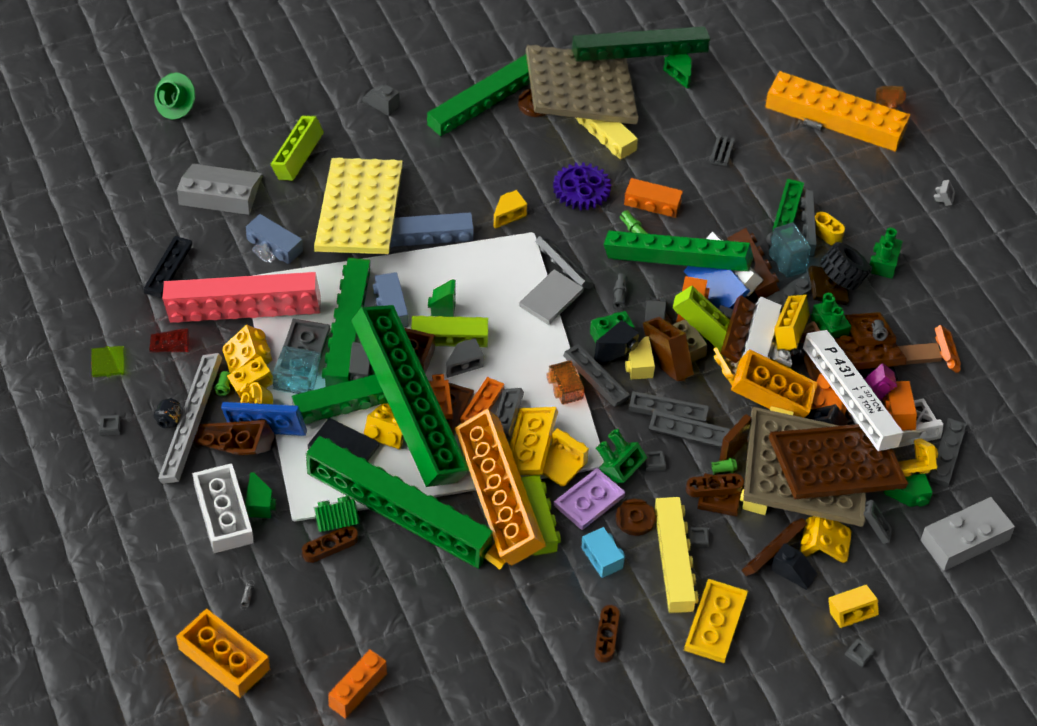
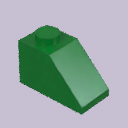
M688 54L668 55L665 57L663 70L685 88H688L691 77V57Z
M452 279L433 289L432 297L428 298V308H431V316L454 317L456 280Z
M250 472L245 504L247 515L254 518H271L272 510H276V498H273L272 490L254 472Z
M925 474L905 477L908 482L905 489L884 491L885 495L909 507H922L929 504L933 493Z

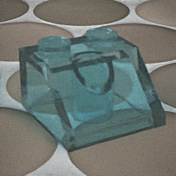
M283 346L273 372V389L296 394L314 390L321 353Z

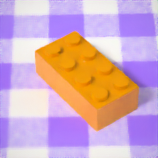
M749 349L738 363L731 391L768 409L773 406L794 412L793 416L805 418L810 413L817 382Z
M207 608L176 636L178 648L181 652L239 698L270 670L269 658L266 654Z

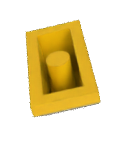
M517 190L508 192L500 197L494 213L495 229L527 216V203Z

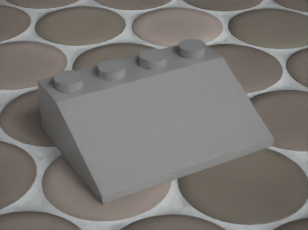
M192 164L181 177L177 188L179 205L250 215L262 173Z

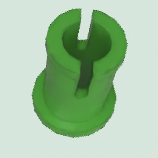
M220 372L218 384L215 385L217 395L226 396L230 392V380L227 375L231 374L230 372Z
M730 457L728 460L711 462L713 475L724 472L734 473L737 470L736 460Z

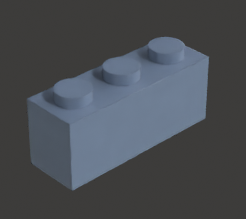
M261 214L246 226L248 241L258 245L265 252L273 254L281 261L283 260L290 264L303 252V243L300 237Z
M397 272L376 275L375 283L372 284L373 294H377L378 297L376 298V306L394 305L403 327H408V312Z

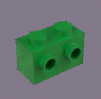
M617 312L591 320L590 334L594 342L596 343L600 337L621 320L635 328L627 312Z

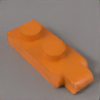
M939 325L934 329L937 335L935 339L941 348V357L947 362L948 368L958 373L961 370V362L952 334L942 325Z
M444 374L432 375V381H429L443 414L446 419H453L449 381L444 380Z

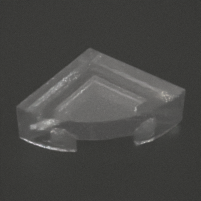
M266 244L255 245L252 248V251L266 262H272L275 259V256Z

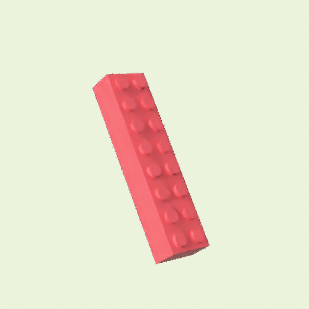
M316 272L164 281L163 302L170 323L317 314L320 313L321 294Z

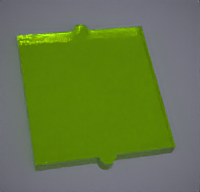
M106 346L91 349L92 377L124 375L123 346Z

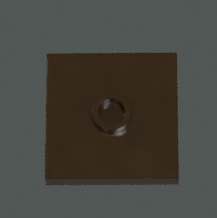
M811 265L808 268L813 300L823 301L825 293H832L837 304H848L849 298L846 288L835 283L822 267Z

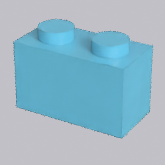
M604 527L582 536L581 548L601 578L623 569L624 552L616 546L612 534L607 533Z

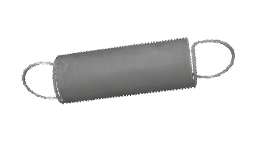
M804 118L803 125L821 130L822 123Z
M246 584L241 606L248 608L254 585Z

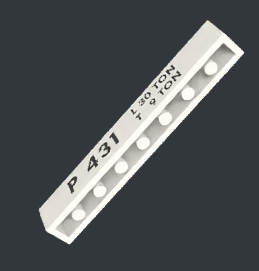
M827 330L807 333L803 349L875 448L881 451L899 447L903 436L902 429L894 421L891 414L865 382L862 375H860L835 339Z

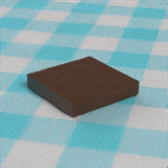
M747 414L744 415L726 434L722 441L719 461L732 458L747 442L752 417Z
M704 473V476H711V475H712V474ZM716 482L709 484L714 489L720 487ZM741 492L730 495L699 497L697 509L737 517Z

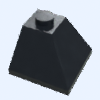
M621 320L596 341L594 360L601 365L624 356L630 350L633 351L639 343V332Z

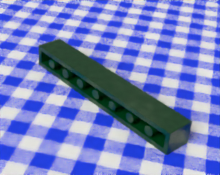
M705 26L573 35L572 52L576 62L705 53L709 51L710 36Z

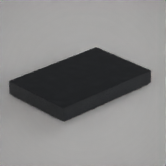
M328 418L307 445L309 449L316 439L321 436L332 440L335 445L341 448H347L355 456L363 457L369 461L378 449L379 442Z

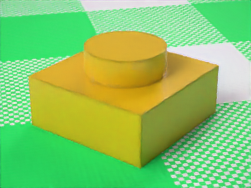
M495 544L484 556L486 560L498 569H501L506 561L500 558Z

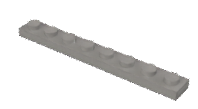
M219 353L202 355L183 408V413L179 419L158 478L162 484L179 482L222 361Z

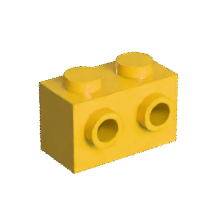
M261 356L227 375L240 399L243 394L239 393L240 389L246 383L252 384L257 382L267 388L276 382Z
M867 584L829 597L830 614L840 628L879 615L878 599Z

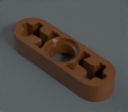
M739 474L692 477L687 481L686 492L691 497L738 494L743 490L744 479ZM716 482L720 487L714 489L709 484Z
M346 526L307 542L302 547L303 559L306 562L314 563L347 549L357 543L358 532L353 526ZM327 541H334L336 543L331 548L326 547L324 544Z
M613 605L603 607L600 615L595 658L602 663L611 661L614 656L620 612ZM608 613L612 614L611 623H607ZM610 630L613 635L607 638L601 632ZM603 644L607 645L606 655L602 654Z

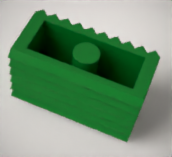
M344 496L337 498L338 502L330 503L329 500L317 502L318 506L314 507L318 531L322 532L359 524L355 499Z

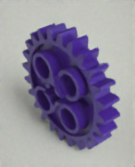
M575 162L574 167L568 164V169L562 167V171H558L554 177L553 188L554 193H556V199L560 198V203L566 202V207L572 205V209L578 206L580 210L583 207L589 210V206L595 209L596 204L601 206L602 201H607L611 191V179H608V174H604L603 169L598 171V166L592 168L591 163L585 166L584 162L579 166Z

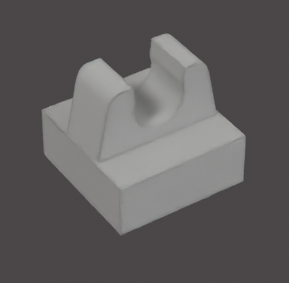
M950 180L943 181L941 186L935 188L937 194L934 195L936 202H944L945 206L953 204L955 191Z

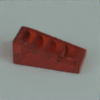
M178 329L151 334L150 352H188L189 330Z

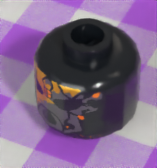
M168 398L158 404L154 412V419L160 427L172 428L177 425L183 413L180 403L175 399Z

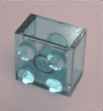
M794 222L774 228L769 255L777 263L780 272H783L786 278L806 272L811 247Z

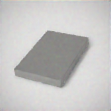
M554 269L519 302V306L549 325L583 292V287Z

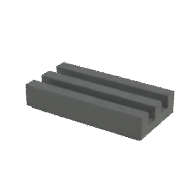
M717 135L710 163L727 167L735 138L729 140L727 136L721 138V135ZM719 143H722L718 159L714 160ZM726 144H729L726 157L723 162L721 161Z
M873 500L867 501L863 515L883 544L890 542L891 526Z

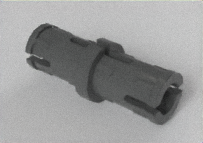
M622 273L618 274V276L616 275V285L613 288V307L615 309H623L625 307V296L628 293L626 288L628 277Z

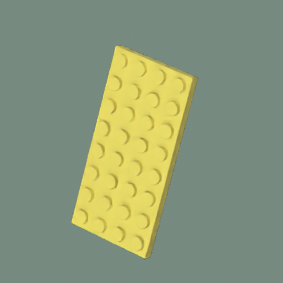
M360 158L331 159L314 244L315 252L389 254L403 161Z

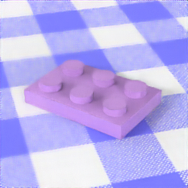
M596 468L556 499L554 506L577 527L583 530L624 498L625 491Z

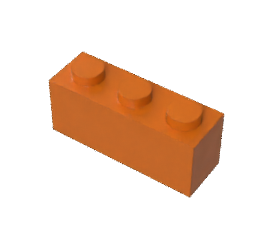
M631 178L625 192L624 205L676 218L681 205L683 191Z
M896 381L897 387H894V390H891V392L886 394V397H883V401H885L884 406L902 430H916L917 413L910 381Z
M369 650L328 694L329 707L346 719L387 674L386 660L372 650Z

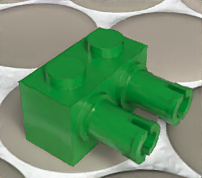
M888 228L885 236L881 235L880 242L875 243L873 252L876 253V256L872 255L869 264L873 266L871 274L893 279L903 242L896 239L897 230L895 228Z
M825 293L822 303L816 304L813 307L811 314L812 322L815 321L820 331L827 330L833 338H840L844 335L849 336L851 325L844 316V311L837 305L832 293Z
M615 429L610 432L611 434H608V437L616 450L612 452L606 441L601 442L596 447V450L604 460L603 464L599 467L600 470L614 483H624L648 457L638 442H626L619 429Z

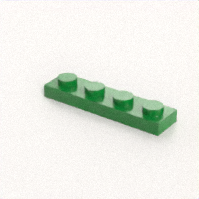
M791 179L786 180L772 232H779L782 237H790L804 182Z

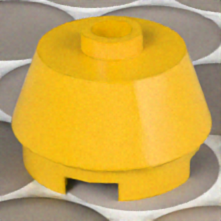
M257 382L252 384L246 383L240 389L239 393H243L240 403L273 404L271 391Z

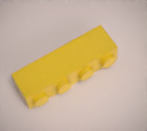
M807 295L788 296L774 328L778 349L792 350L797 348L810 316Z

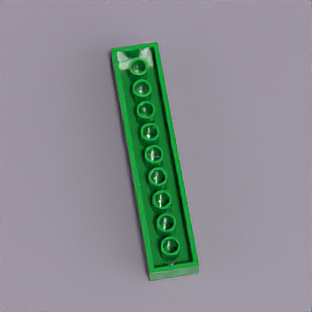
M394 305L361 307L351 320L425 486L431 487L458 483L469 472V468Z
M319 436L306 452L308 475L349 496L351 499H355L360 504L477 569L484 562L485 554L492 547L493 531L488 526L473 521L470 516L457 512L450 505H444L434 496L424 494L416 486L404 483L401 478L386 473L381 467H375L365 458L355 456L350 450L335 445L328 438L325 439Z

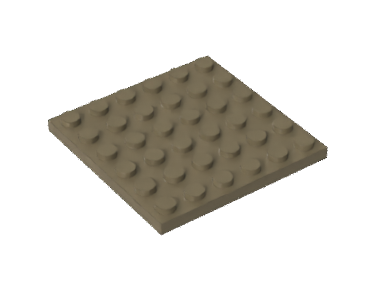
M527 45L526 57L535 113L637 124L638 114L626 58L576 62L571 49L565 50L555 47Z
M753 407L751 411L752 419L749 430L743 501L863 527L865 522L863 514L865 512L866 492L794 500L769 440L770 432L839 425Z

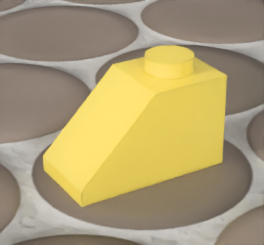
M649 336L644 337L638 343V346L629 352L628 361H625L626 372H629L631 380L653 378L655 365Z

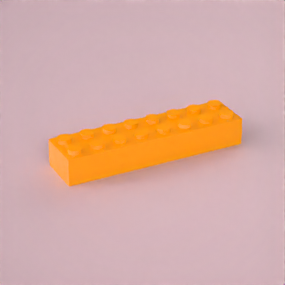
M779 71L768 91L765 108L803 121L804 118L822 123L824 128L827 126V129L895 152L907 129L910 114Z
M486 409L455 427L488 525L493 531L492 536L499 556L513 566L546 547L500 419L492 411Z

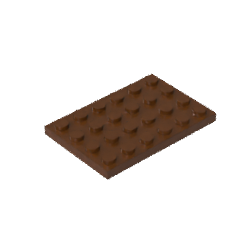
M859 424L770 432L769 440L794 500L905 489L908 485L892 448L878 451Z

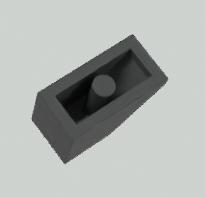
M387 84L372 89L362 98L363 102L387 116L400 107L399 91Z
M646 297L645 322L656 317L665 319V299Z
M475 338L457 343L446 362L447 378L483 367L484 355Z
M352 342L349 381L372 375L373 368L361 343Z

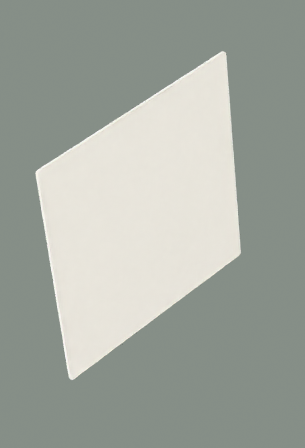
M534 233L362 258L370 260L371 268L364 307L376 306V298L378 297L377 294H373L372 284L375 283V276L397 272L408 312V327L404 328L411 329L412 316H431V308H428V298L432 297L433 289L452 279L456 280L454 317L488 318V347H480L484 355L483 367L447 378L446 362L455 347L435 346V351L425 374L428 381H432V375L444 374V380H448L449 383L474 390L472 399L487 377L504 383V389L522 388L524 395L520 408L556 407L558 416L554 431L558 428L563 432H567L573 439L584 443L589 448L588 463L579 472L595 470L596 468L600 469L599 467L604 462L596 450L600 441L578 371L563 357L564 352L570 349V345L561 317L559 315L548 325L519 306V302L548 276L539 246L535 242L536 237ZM347 261L259 274L316 272L321 294L320 313L252 318L254 328L261 329L265 333L273 359L269 364H266L276 381L266 388L273 395V405L292 406V395L326 387L325 379H322L323 367L327 366L325 364L326 352L330 351L328 349V339L333 336L331 334V324L336 320L334 319V309L338 308L337 294L341 293L339 289L340 279H344L342 270L343 265H347ZM293 318L330 325V332L316 374L278 367V360ZM502 393L490 410L495 415L498 411ZM380 405L353 411L348 414H341L331 417V419L364 434L367 415ZM328 419L305 424L307 428L306 436L275 434L291 518L294 522L315 519L314 507L318 506L317 502L329 500L330 503L338 502L337 498L346 496L307 474L306 452L309 450L307 445ZM456 433L455 436H454V437H455V440H456V442H457V444H458V446H459V448H460V450H461V453H462V455H463V457H464V459H465L463 450H462V448H461V445H460V442H459V439H458V436H457V433ZM403 439L400 449L379 443L378 449L368 461L375 467L383 468L386 473L401 478L404 483L416 486L426 495L441 497L476 490L470 470L458 483L426 487L405 439ZM543 474L540 475L541 479L548 478ZM520 475V476H521V477H527V476H533V475ZM355 501L357 511L369 509Z

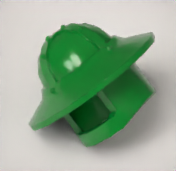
M171 73L160 80L154 93L158 112L165 118L172 120L181 119L189 113L195 101V88L192 81L186 75Z

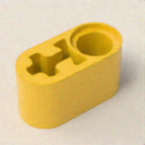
M818 212L815 215L816 235L832 246L836 242L842 243L845 231L844 225L826 212Z

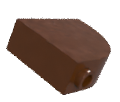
M661 317L644 322L645 336H649L652 354L662 370L676 381H683L687 377L694 375L686 333Z

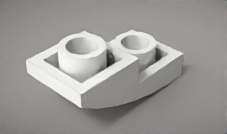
M772 339L774 346L768 355L773 360L791 367L790 352L778 349L776 340Z

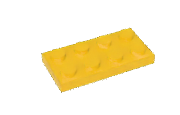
M556 407L519 409L509 446L520 475L543 474L552 433L558 416Z
M708 579L686 640L684 651L725 663L748 591Z

